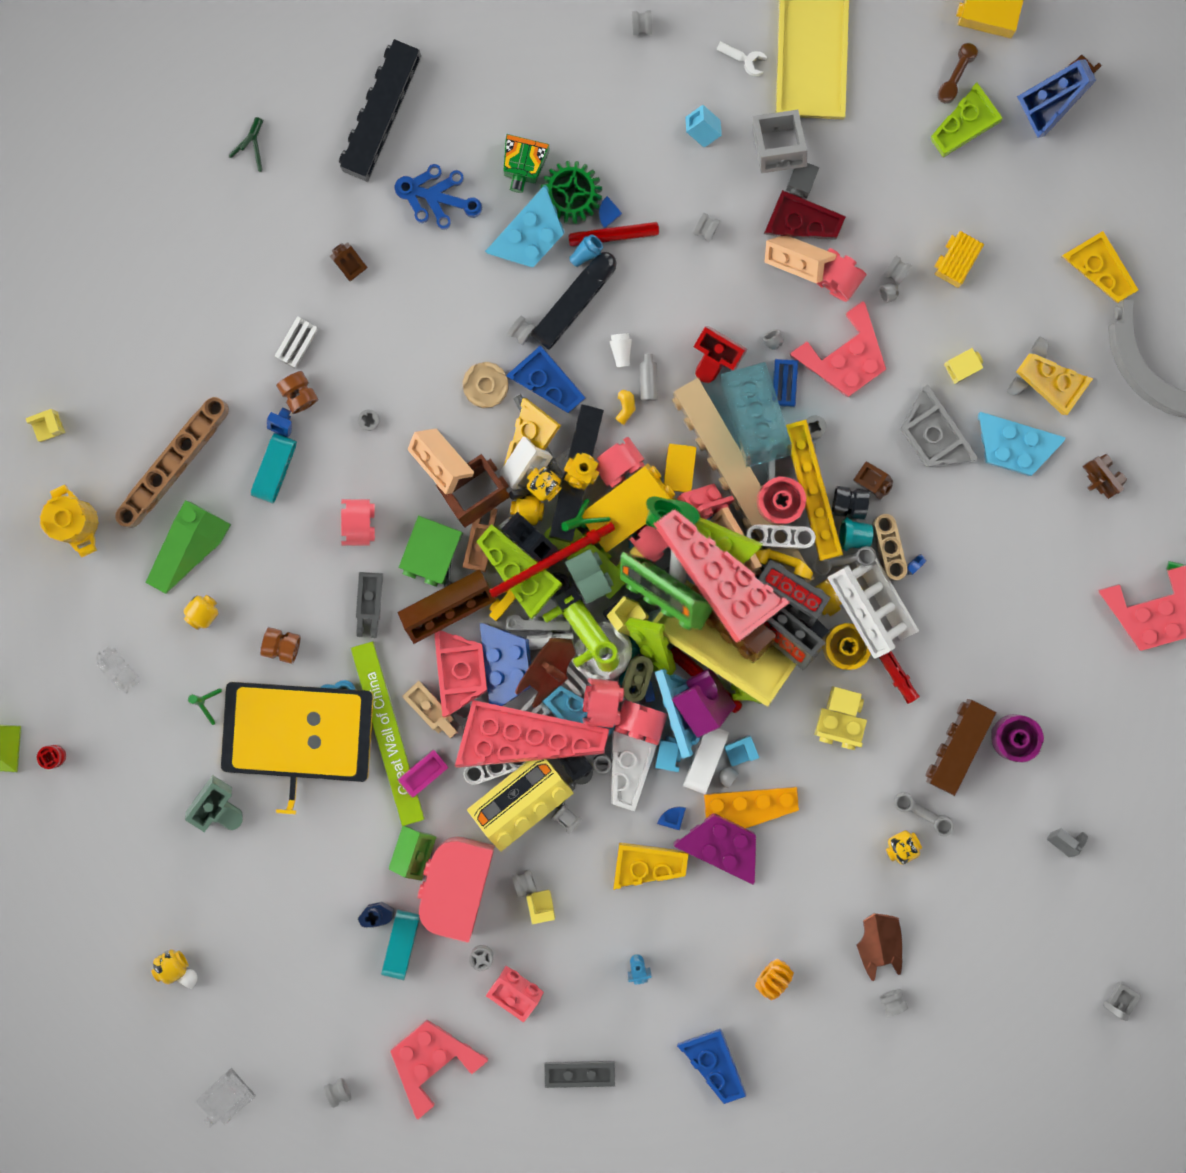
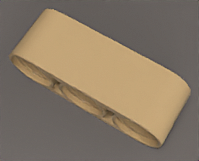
M882 514L876 517L872 523L881 566L891 581L900 580L906 576L907 564L897 523L892 515ZM881 519H886L889 522V529L887 531H882L879 528V521ZM887 541L892 542L895 546L892 554L887 553L884 549ZM894 563L900 567V574L896 577L890 573V566Z

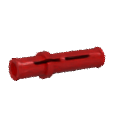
M892 651L880 656V661L893 680L892 684L901 692L906 703L910 704L918 699L920 696L909 680L910 676L905 674Z

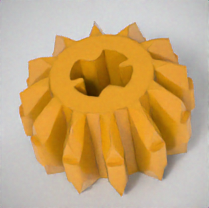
M775 959L768 966H765V969L757 978L755 987L765 998L774 1000L779 998L785 989L789 987L788 985L792 981L794 972L785 962Z

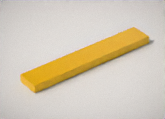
M807 420L784 425L783 428L797 480L806 494L805 510L810 528L815 533L814 543L819 561L841 556L843 553Z

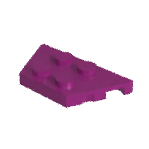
M713 813L702 824L696 825L687 835L680 840L677 839L673 844L674 847L752 885L755 883L756 834L732 821Z

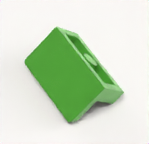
M402 826L389 870L404 878L422 881L426 862L430 858L436 836L416 831L408 826Z

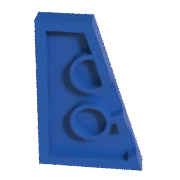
M541 345L506 375L567 413H570L586 399Z
M721 1028L677 1044V1047L681 1052L685 1053L694 1068L698 1069L723 1104L746 1097V1091Z

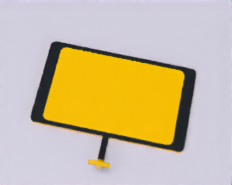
M229 682L226 685L221 754L222 771L290 777V793L287 808L276 809V813L297 814V810H293L296 800L297 777L356 782L366 781L369 774L373 693L366 690ZM311 712H317L320 715V722L316 726H312L307 722V716ZM312 735H316L321 739V745L317 749H312L308 745V738Z

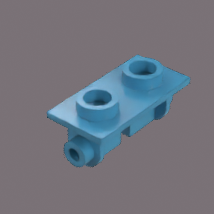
M633 955L630 959L631 971L627 972L628 982H634V985L647 983L648 979L652 978L650 968H645L644 959L641 955Z

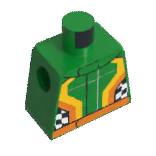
M506 134L503 172L505 177L512 178L511 191L523 193L525 182L536 184L550 152L549 144Z

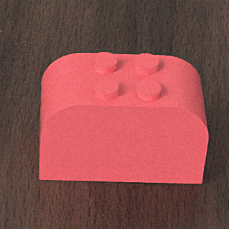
M452 837L445 840L435 851L432 859L426 862L423 875L427 876L426 882L423 881L420 885L417 898L421 899L419 917L423 926L428 931L469 943L495 845L465 837Z

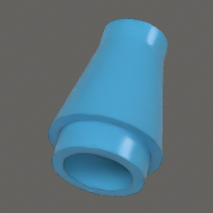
M594 235L585 236L574 253L569 257L570 262L575 267H579L600 255L603 249L601 241Z

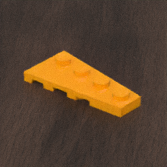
M797 787L704 795L706 818L715 813L744 828L799 811Z

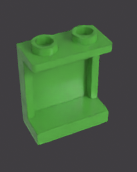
M418 516L398 568L403 569L402 574L414 579L417 575L424 577V583L437 587L438 583L444 585L446 574L457 545L461 541L463 532Z

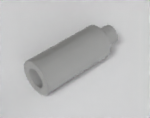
M644 354V362L640 363L641 401L657 400V363L653 362V354Z

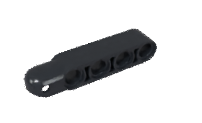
M602 252L592 260L533 330L531 336L541 342L548 350L556 344L615 272L617 262L613 254Z

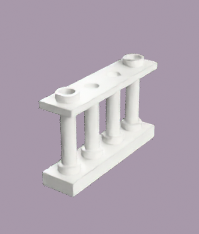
M877 557L871 565L863 566L859 562H855L857 565L856 569L851 571L850 567L846 566L827 577L874 659L896 648L892 642V639L898 636L901 641L919 631ZM860 576L864 577L869 586L865 591L862 590L857 581V578ZM872 596H875L881 607L877 611H874L868 600ZM885 616L892 626V629L889 631L885 630L880 621Z

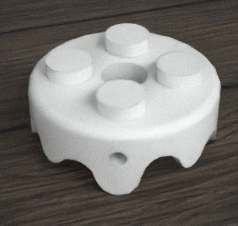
M602 621L598 623L610 642L617 648L620 659L618 667L611 672L601 671L594 658H592L580 667H576V669L590 678L612 680L620 676L627 669L632 657V645L629 636L618 632L612 623ZM579 639L574 645L578 656L587 651V648ZM608 654L607 657H602L601 659L608 660L612 657V655Z

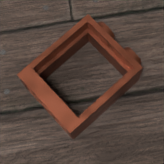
M482 454L467 463L474 471L472 477L459 479L454 492L484 471H487L498 489L464 511L453 493L446 495L436 484V487L464 528L510 498L506 490L510 486L503 476L497 477L495 472L498 469L491 458L486 461Z

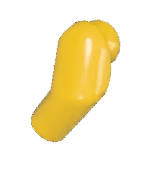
M621 390L617 396L621 401L622 410L615 420L623 426L636 409L634 395L627 390Z

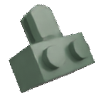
M212 775L185 812V821L204 833L212 822H217L228 830H235L242 824L243 813L239 808L228 802L232 796V787Z

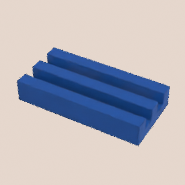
M774 360L772 406L795 407L798 360ZM781 364L783 365L781 401H778L779 367ZM788 365H793L790 401H786Z

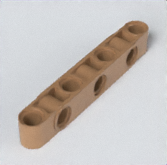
M217 397L209 398L188 420L117 509L115 518L118 524L129 528L136 527L157 505L227 417L229 408L223 400ZM220 403L221 411L216 415L212 414V406ZM186 439H190L192 446L189 450L184 451L182 444ZM161 475L162 483L160 486L155 487L153 479L155 476ZM127 511L133 513V519L129 523L124 521V515Z

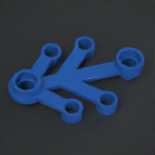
M431 164L426 172L415 178L403 176L395 183L397 196L408 200L415 212V219L419 223H426L429 219V214L426 209L421 207L416 196L427 200L437 218V225L442 230H446L451 226V220L448 215L444 214L439 203L464 209L465 214L471 218L479 216L482 212L481 202L477 198L471 197L465 200L442 193L454 185L459 186L463 183L464 177L459 170L452 171L447 179L428 189L419 186L430 179L435 180L441 177L442 171L437 164ZM433 168L439 170L437 175H432L430 171ZM456 174L461 176V179L457 182L452 180ZM404 184L410 185L408 191L402 190ZM475 203L477 207L474 210H470L468 205ZM420 212H424L426 214V217L424 219L418 218V214ZM443 218L448 220L445 226L440 225V220Z

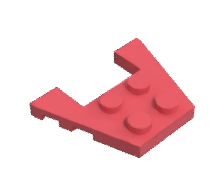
M864 301L845 314L859 334L829 356L821 360L808 341L790 353L793 359L798 360L807 369L823 378L825 382L846 397L855 393L886 370Z
M1186 565L1167 570L1173 594L1126 607L1119 584L1098 590L1140 651L1186 638Z
M429 1020L423 1022L390 1051L417 1120L435 1105L420 1086L450 1060L457 1056L471 1074L488 1062V1058L485 1055L476 1052L472 1047L452 1037L451 1034Z

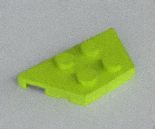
M701 517L694 524L697 527V531L706 538L710 537L716 542L715 545L723 552L727 551L742 564L749 560L763 546L760 542Z

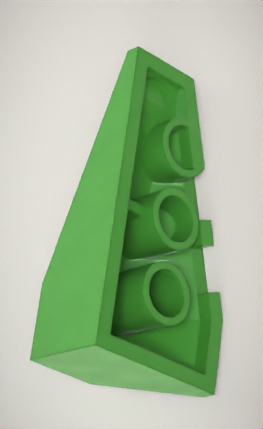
M185 500L173 521L145 583L167 594L188 572L201 563L212 550H215L221 544L231 524L198 505Z

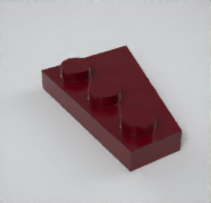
M782 190L764 234L837 239L846 216Z

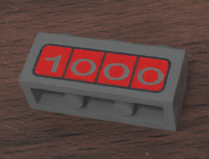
M772 560L769 561L758 578L764 585L768 584L773 588V592L780 598L784 597L790 603L784 608L810 628L819 618L831 598L820 588L813 587L801 576L794 575L786 570L782 564Z
M784 607L763 623L776 635L773 646L802 670L817 657L826 643Z

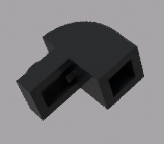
M518 512L502 528L508 536L537 562L551 556L558 549Z

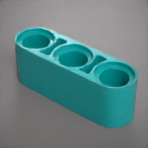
M277 433L272 435L253 483L251 496L272 504L275 502L295 452L297 441Z
M400 909L397 910L381 975L405 980L419 925V914Z

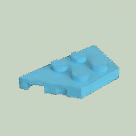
M546 185L542 187L485 251L487 254L534 267L563 236L565 231L558 219V213L551 201Z
M983 412L978 413L986 463L1027 476H1032L1066 438Z
M665 669L656 671L655 675L662 693L663 704L667 709L670 726L674 731L682 758L690 757L693 754L691 747L698 744L700 737H696L672 701L675 695L690 689L686 683L687 679H682L676 674L668 675Z

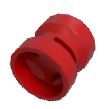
M59 745L42 747L37 753V763L44 769L60 767L66 760L65 750Z

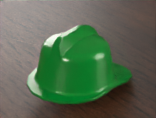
M656 496L649 497L646 501L648 509L646 525L655 529L657 528L654 523L674 509L693 525L700 519L698 510L687 502Z

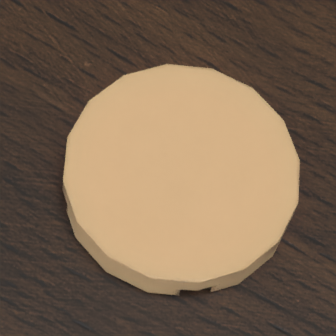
M482 362L471 366L465 373L462 382L463 392L468 401L480 408H493L500 404L506 397L509 389L508 378L504 370L491 362Z

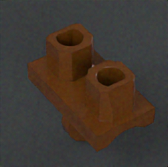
M1108 454L1101 457L1097 456L1082 466L1089 474L1087 477L1091 481V484L1087 487L1088 490L1092 491L1096 488L1107 499L1123 491V485L1127 481L1123 473L1118 471L1113 474L1109 470L1113 460Z

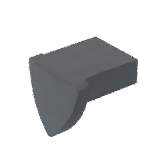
M1060 828L1051 832L1047 840L1068 857H1074L1081 852L1088 840V836L1082 832L1075 839Z

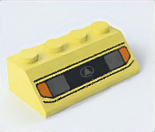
M547 759L526 761L470 806L467 811L488 839L502 852L574 793L565 779Z

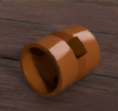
M298 371L285 377L276 385L281 395L288 398L286 404L292 414L306 410L319 400L314 390L307 387L309 382L303 371Z
M268 627L263 637L260 655L271 659L279 657L280 661L293 664L298 654L301 636L290 632L284 635L282 630Z

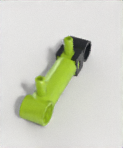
M562 573L551 574L564 587L561 590H557L551 597L556 607L542 615L544 621L548 623L562 614L564 619H567L587 648L586 652L573 659L576 667H580L594 658L601 671H614L620 663L616 646L610 642L589 612L575 587L570 586L567 576ZM606 654L612 655L608 660L601 659Z

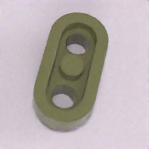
M638 655L633 657L628 664L621 688L624 689L623 697L631 702H639L646 694L653 672V663L649 658ZM642 663V669L637 671V664ZM634 685L635 691L630 693L629 688Z

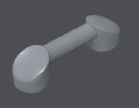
M1039 337L1032 346L1030 353L1046 358L1048 350L1047 340ZM1016 376L1007 392L1014 396L1024 391L1030 385L1024 379Z
M864 546L857 553L819 561V558H817L812 564V570L817 576H825L834 567L855 562L868 566L875 561L876 552L872 547Z
M901 792L895 797L894 804L899 811L908 812L911 810L934 825L937 834L940 836H948L953 832L954 825L949 817L933 814L915 803L907 792Z

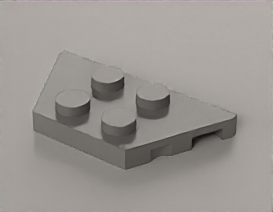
M929 385L923 387L900 429L924 465L931 467L978 459Z

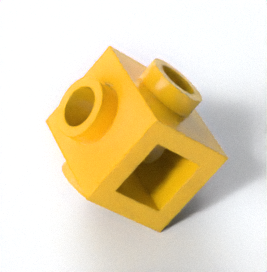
M577 453L574 459L569 458L564 468V471L567 472L564 480L575 488L585 490L589 483L594 484L599 474V471L596 470L599 463L595 462V459L588 454ZM579 467L586 470V472H582Z

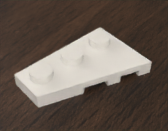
M612 730L611 803L635 811L657 745Z

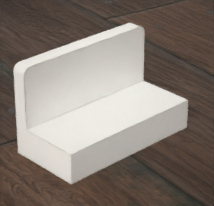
M522 437L499 474L504 477L512 489L527 487L530 481L527 476L534 468L540 470L542 467H546L553 456L549 452L535 447L528 438Z

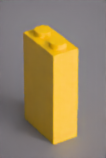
M647 463L585 510L582 516L583 519L610 517L609 522L585 524L590 531L592 529L597 530L610 522L615 526V531L600 538L599 544L606 553L646 524L648 515L646 501L649 497L656 496L675 500L674 491L668 484L664 485L659 479L661 474L655 466L651 467Z

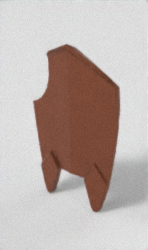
M549 638V641L540 650L515 690L517 695L529 686L538 691L532 703L534 708L540 705L568 679L566 674L567 667L576 655L572 639Z
M873 913L863 920L864 935L856 946L868 976L872 981H875L877 966L892 964L896 973L901 975L903 960L902 933L899 918Z

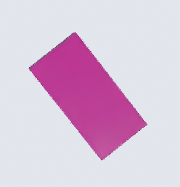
M432 750L397 780L413 798L449 767L436 751Z

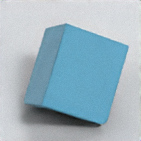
M701 105L685 117L686 133L701 146L706 147L722 136L720 119L704 105Z
M750 735L727 743L724 746L732 766L759 758Z

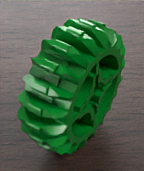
M566 161V168H562V165L558 163L557 172L552 168L549 170L552 177L544 176V181L548 184H541V189L544 185L548 187V193L553 205H555L558 219L560 220L561 216H564L565 224L568 223L569 218H573V224H577V217L579 216L583 222L586 221L585 213L592 217L594 212L591 208H599V204L595 201L602 200V195L597 194L602 191V186L597 185L600 182V178H592L595 171L590 170L587 173L588 165L586 164L580 169L578 161H575L574 167H570V162ZM570 176L566 184L555 186L560 179ZM578 177L588 184L591 192H587L578 186ZM574 183L575 193H573L569 202L568 192ZM552 193H557L558 196L565 199V208L556 203ZM588 199L580 208L572 209L576 201Z

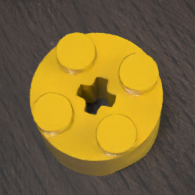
M853 623L835 625L823 639L826 642L822 647L824 656L836 668L844 670L860 668L868 661L871 655ZM844 641L852 643V646L849 648L850 652L843 650Z

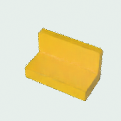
M669 443L664 485L668 484L676 492L685 493L691 491L696 447Z

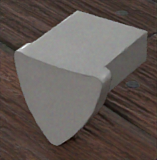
M1118 982L1108 1001H1105L1103 1006L1122 1020L1128 1021L1141 995Z

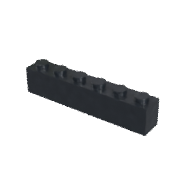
M396 39L393 40L392 45L386 47L384 52V58L386 59L383 66L377 68L375 85L369 88L366 95V106L360 109L357 116V127L355 130L352 129L349 134V146L340 155L339 163L344 173L369 182L422 57L420 49Z

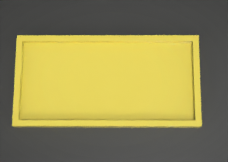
M779 0L776 113L798 110L800 118L845 119L849 0Z
M686 580V582L683 583L689 588H692L694 586V584H692L688 580ZM661 611L653 620L655 623L664 624L665 631L663 636L668 637L670 643L767 707L796 667L794 662L773 645L753 663L750 659L742 657L732 643H727L719 631L709 627L706 623L701 630L694 628L687 630L678 624L679 619L676 617L670 618Z

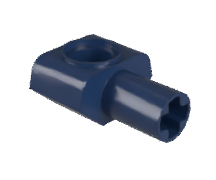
M384 902L368 904L358 917V921L364 928L388 924L394 917V908Z

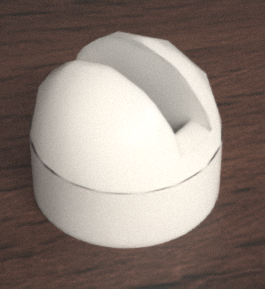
M186 969L185 975L177 981L185 987L193 989L197 983V973L192 969Z

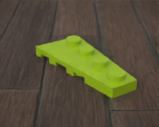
M492 524L476 541L504 581L537 563ZM543 570L510 590L530 619L533 620L563 584L547 570Z

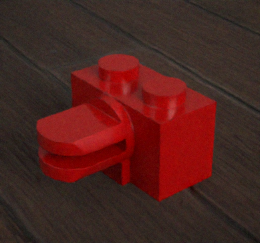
M705 326L693 346L704 353L696 367L695 375L701 382L710 383L717 378L723 366L736 370L748 349L710 326Z

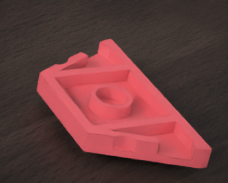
M440 630L434 633L442 716L445 718L487 692L482 644Z

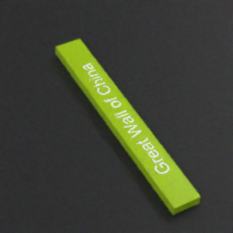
M374 641L351 647L362 690L373 693L372 724L401 824L405 826L425 820L418 794L411 798L397 780L410 769V765Z

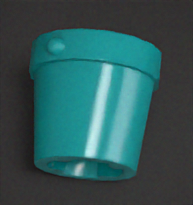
M848 517L843 519L839 531L841 549L848 551L850 548L871 546L873 541L872 525L849 520Z

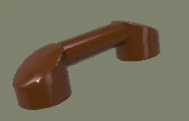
M965 43L959 49L958 57L960 60L949 81L943 83L937 92V97L942 103H951L957 96V84L967 64L973 62L978 55V49L975 45Z

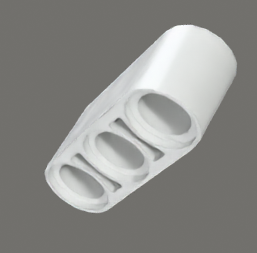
M758 524L750 527L745 535L751 539L752 530H760L763 534L760 543L763 544L762 547L806 549L815 542L813 530L808 527ZM780 530L785 533L786 540L784 543L775 541L774 534L776 531ZM800 532H806L809 535V542L805 545L798 541V534Z
M718 728L701 736L683 787L704 795L706 794L727 741L728 731Z
M526 761L522 764L514 762L502 763L503 769L500 772L493 771L490 765L466 767L463 773L464 779L472 785L480 784L513 772ZM472 767H476L481 771V777L477 780L469 777L468 772Z

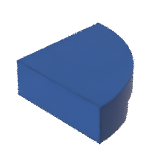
M608 196L604 198L599 209L600 223L604 229L622 215V212Z
M919 554L907 564L908 575H913L927 561L922 554Z
M679 806L666 810L660 816L657 824L680 830L686 807Z

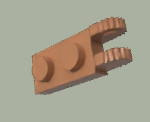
M494 508L490 512L489 525L480 524L482 517L472 523L463 568L476 571L480 569L481 572L486 573L489 559L476 541L491 524L495 525L498 509Z

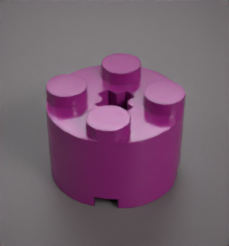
M1011 714L1004 716L993 726L991 741L993 748L1001 757L1014 762H1027L1039 754L1044 742V734L1042 728L1035 720L1027 716ZM1015 734L1021 735L1018 739L1019 743L1014 742Z

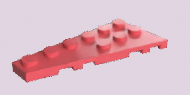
M675 509L654 523L661 536L735 642L743 639L790 603L784 597L780 598L775 594L773 588L768 584L764 585L760 582L752 571L727 551L723 552L715 545L716 542L710 537L706 538L697 531L695 525Z
M473 700L455 767L604 754L609 729Z

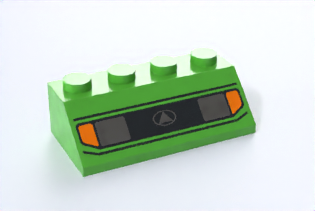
M622 553L620 579L627 583V589L636 594L640 592L645 596L643 599L653 606H656V604L660 606L663 614L670 618L676 617L679 619L678 624L687 630L692 628L701 630L713 610L704 597L645 557Z

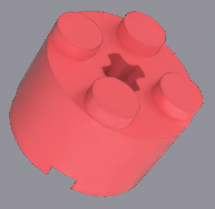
M829 248L827 251L836 254V259L824 263L823 281L816 284L821 288L825 287L830 290L829 293L832 296L847 302L867 274L860 268L855 267L857 262L851 257L845 255L842 258L837 251Z
M629 437L623 439L625 444L621 443L619 445L616 443L596 458L599 461L596 470L599 471L598 475L607 487L611 486L613 488L626 480V474L629 472L630 474L635 473L645 466L643 463L644 457Z
M776 477L766 482L760 488L756 500L757 508L760 515L771 524H788L798 519L803 513L806 505V494L801 484L794 479ZM777 495H779L781 498H786L787 501L784 502L785 507H783L781 504L777 505Z
M341 499V504H346V509H341L342 536H346V541H342V546H370V541H375V527H370V518L375 517L374 503H370V499Z
M646 524L635 531L638 535L635 539L632 536L629 537V541L647 560L651 559L653 562L659 560L664 555L663 550L668 547L659 531Z
M589 678L588 682L591 686H586L583 701V712H587V718H583V724L609 728L619 725L621 712L618 711V702L623 701L624 689L620 688L618 681Z
M624 700L620 710V723L615 725L614 731L625 735L629 731L628 736L639 740H644L646 737V742L658 745L668 714Z

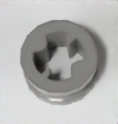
M368 409L360 413L358 422L361 428L370 431L379 425L380 419L375 411ZM370 413L373 414L372 418L375 420V423L367 427L363 417L364 415L368 417Z

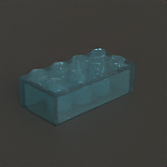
M763 362L720 374L721 388L746 467L791 456L792 443L766 363Z

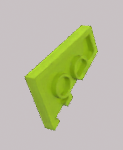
M976 82L966 97L959 102L955 110L948 115L933 133L930 140L944 158L1002 122V116Z
M630 617L625 625L630 631L631 638L638 644L641 654L652 661L653 671L665 669L668 675H672L676 670V665L672 652L667 649L669 644L668 637L663 636L665 631L664 624Z

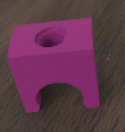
M709 668L690 677L686 681L690 689L672 698V701L697 738L720 728L736 707L714 671Z

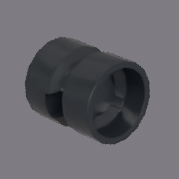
M836 486L832 503V515L846 517L847 514H850L851 518L865 520L868 512L870 491L863 489L851 491L849 487Z

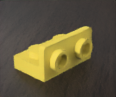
M821 708L814 735L820 736L819 741L833 744V740L842 742L841 747L855 750L856 746L862 748L863 743L861 742L867 720Z

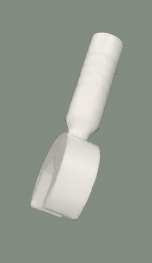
M720 41L717 47L718 51L738 61H744L745 70L749 75L754 77L763 75V71L754 69L753 62L756 59L766 61L767 57L764 53L754 51L746 56L744 52Z

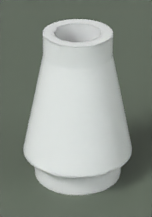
M629 333L611 335V341L609 342L616 361V367L630 366L632 339H630Z

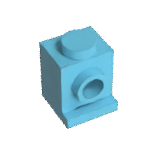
M666 736L665 740L660 739L655 768L679 772V766H675L676 762L681 761L677 740L675 737Z

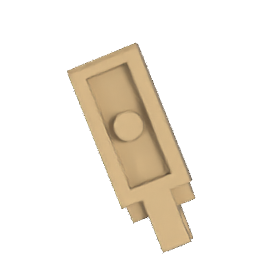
M420 681L414 684L402 696L432 730H435L438 734L443 730L452 738L458 733L451 725V722L454 720L452 716L449 715L443 718L441 703Z

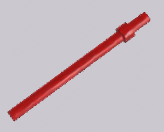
M610 522L597 530L592 529L586 533L585 537L490 589V595L492 598H495L590 544L593 546L601 541L600 538L615 531V526Z

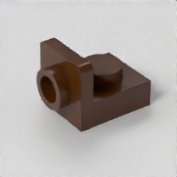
M341 243L332 250L333 254L330 255V258L349 282L368 268L349 243Z
M867 461L853 479L856 484L869 490L880 500L883 496L888 495L892 489L893 480L889 474Z

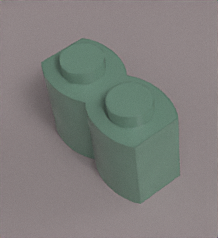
M588 550L565 562L586 604L612 591L610 586L614 584L608 573H602L599 566L603 563L597 552L592 553L591 550Z

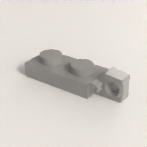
M519 615L507 616L506 620L507 631L571 632V625L564 617H556L548 623L543 621V617L537 616L533 620L530 617L529 620H523Z

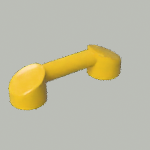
M760 549L755 553L760 564L766 565L769 558L795 567L794 575L801 576L807 580L812 578V570L801 559L771 549Z

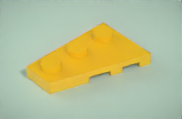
M1104 231L1061 256L1116 303L1139 290Z
M1028 354L1016 371L1018 375L1062 415L1069 414L1093 380L1091 377L1083 376L1072 369L1064 368L1036 354Z
M527 398L522 399V409L515 423L516 430L513 440L510 441L504 465L522 437L528 438L535 447L545 450L561 427L558 422Z
M619 842L613 890L620 889L623 886L641 885L650 881H663L686 876L689 854L682 850Z

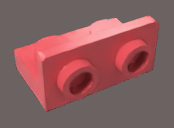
M714 483L682 493L677 498L679 501L693 505L698 510L700 517L704 519L710 518L722 508L728 507L730 509L729 505L735 500L733 496L723 498Z
M505 966L498 979L487 992L486 997L522 1022H525L538 1005L544 992L536 984L522 977L517 971Z

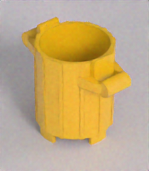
M66 484L51 490L52 498L44 504L41 511L40 525L42 530L52 539L69 543L79 553L81 558L97 551L95 546V532L99 524L97 511L89 502L78 499L68 489ZM91 542V544L86 545V546H84V547H82V548H79V546H83V545L88 544V543Z

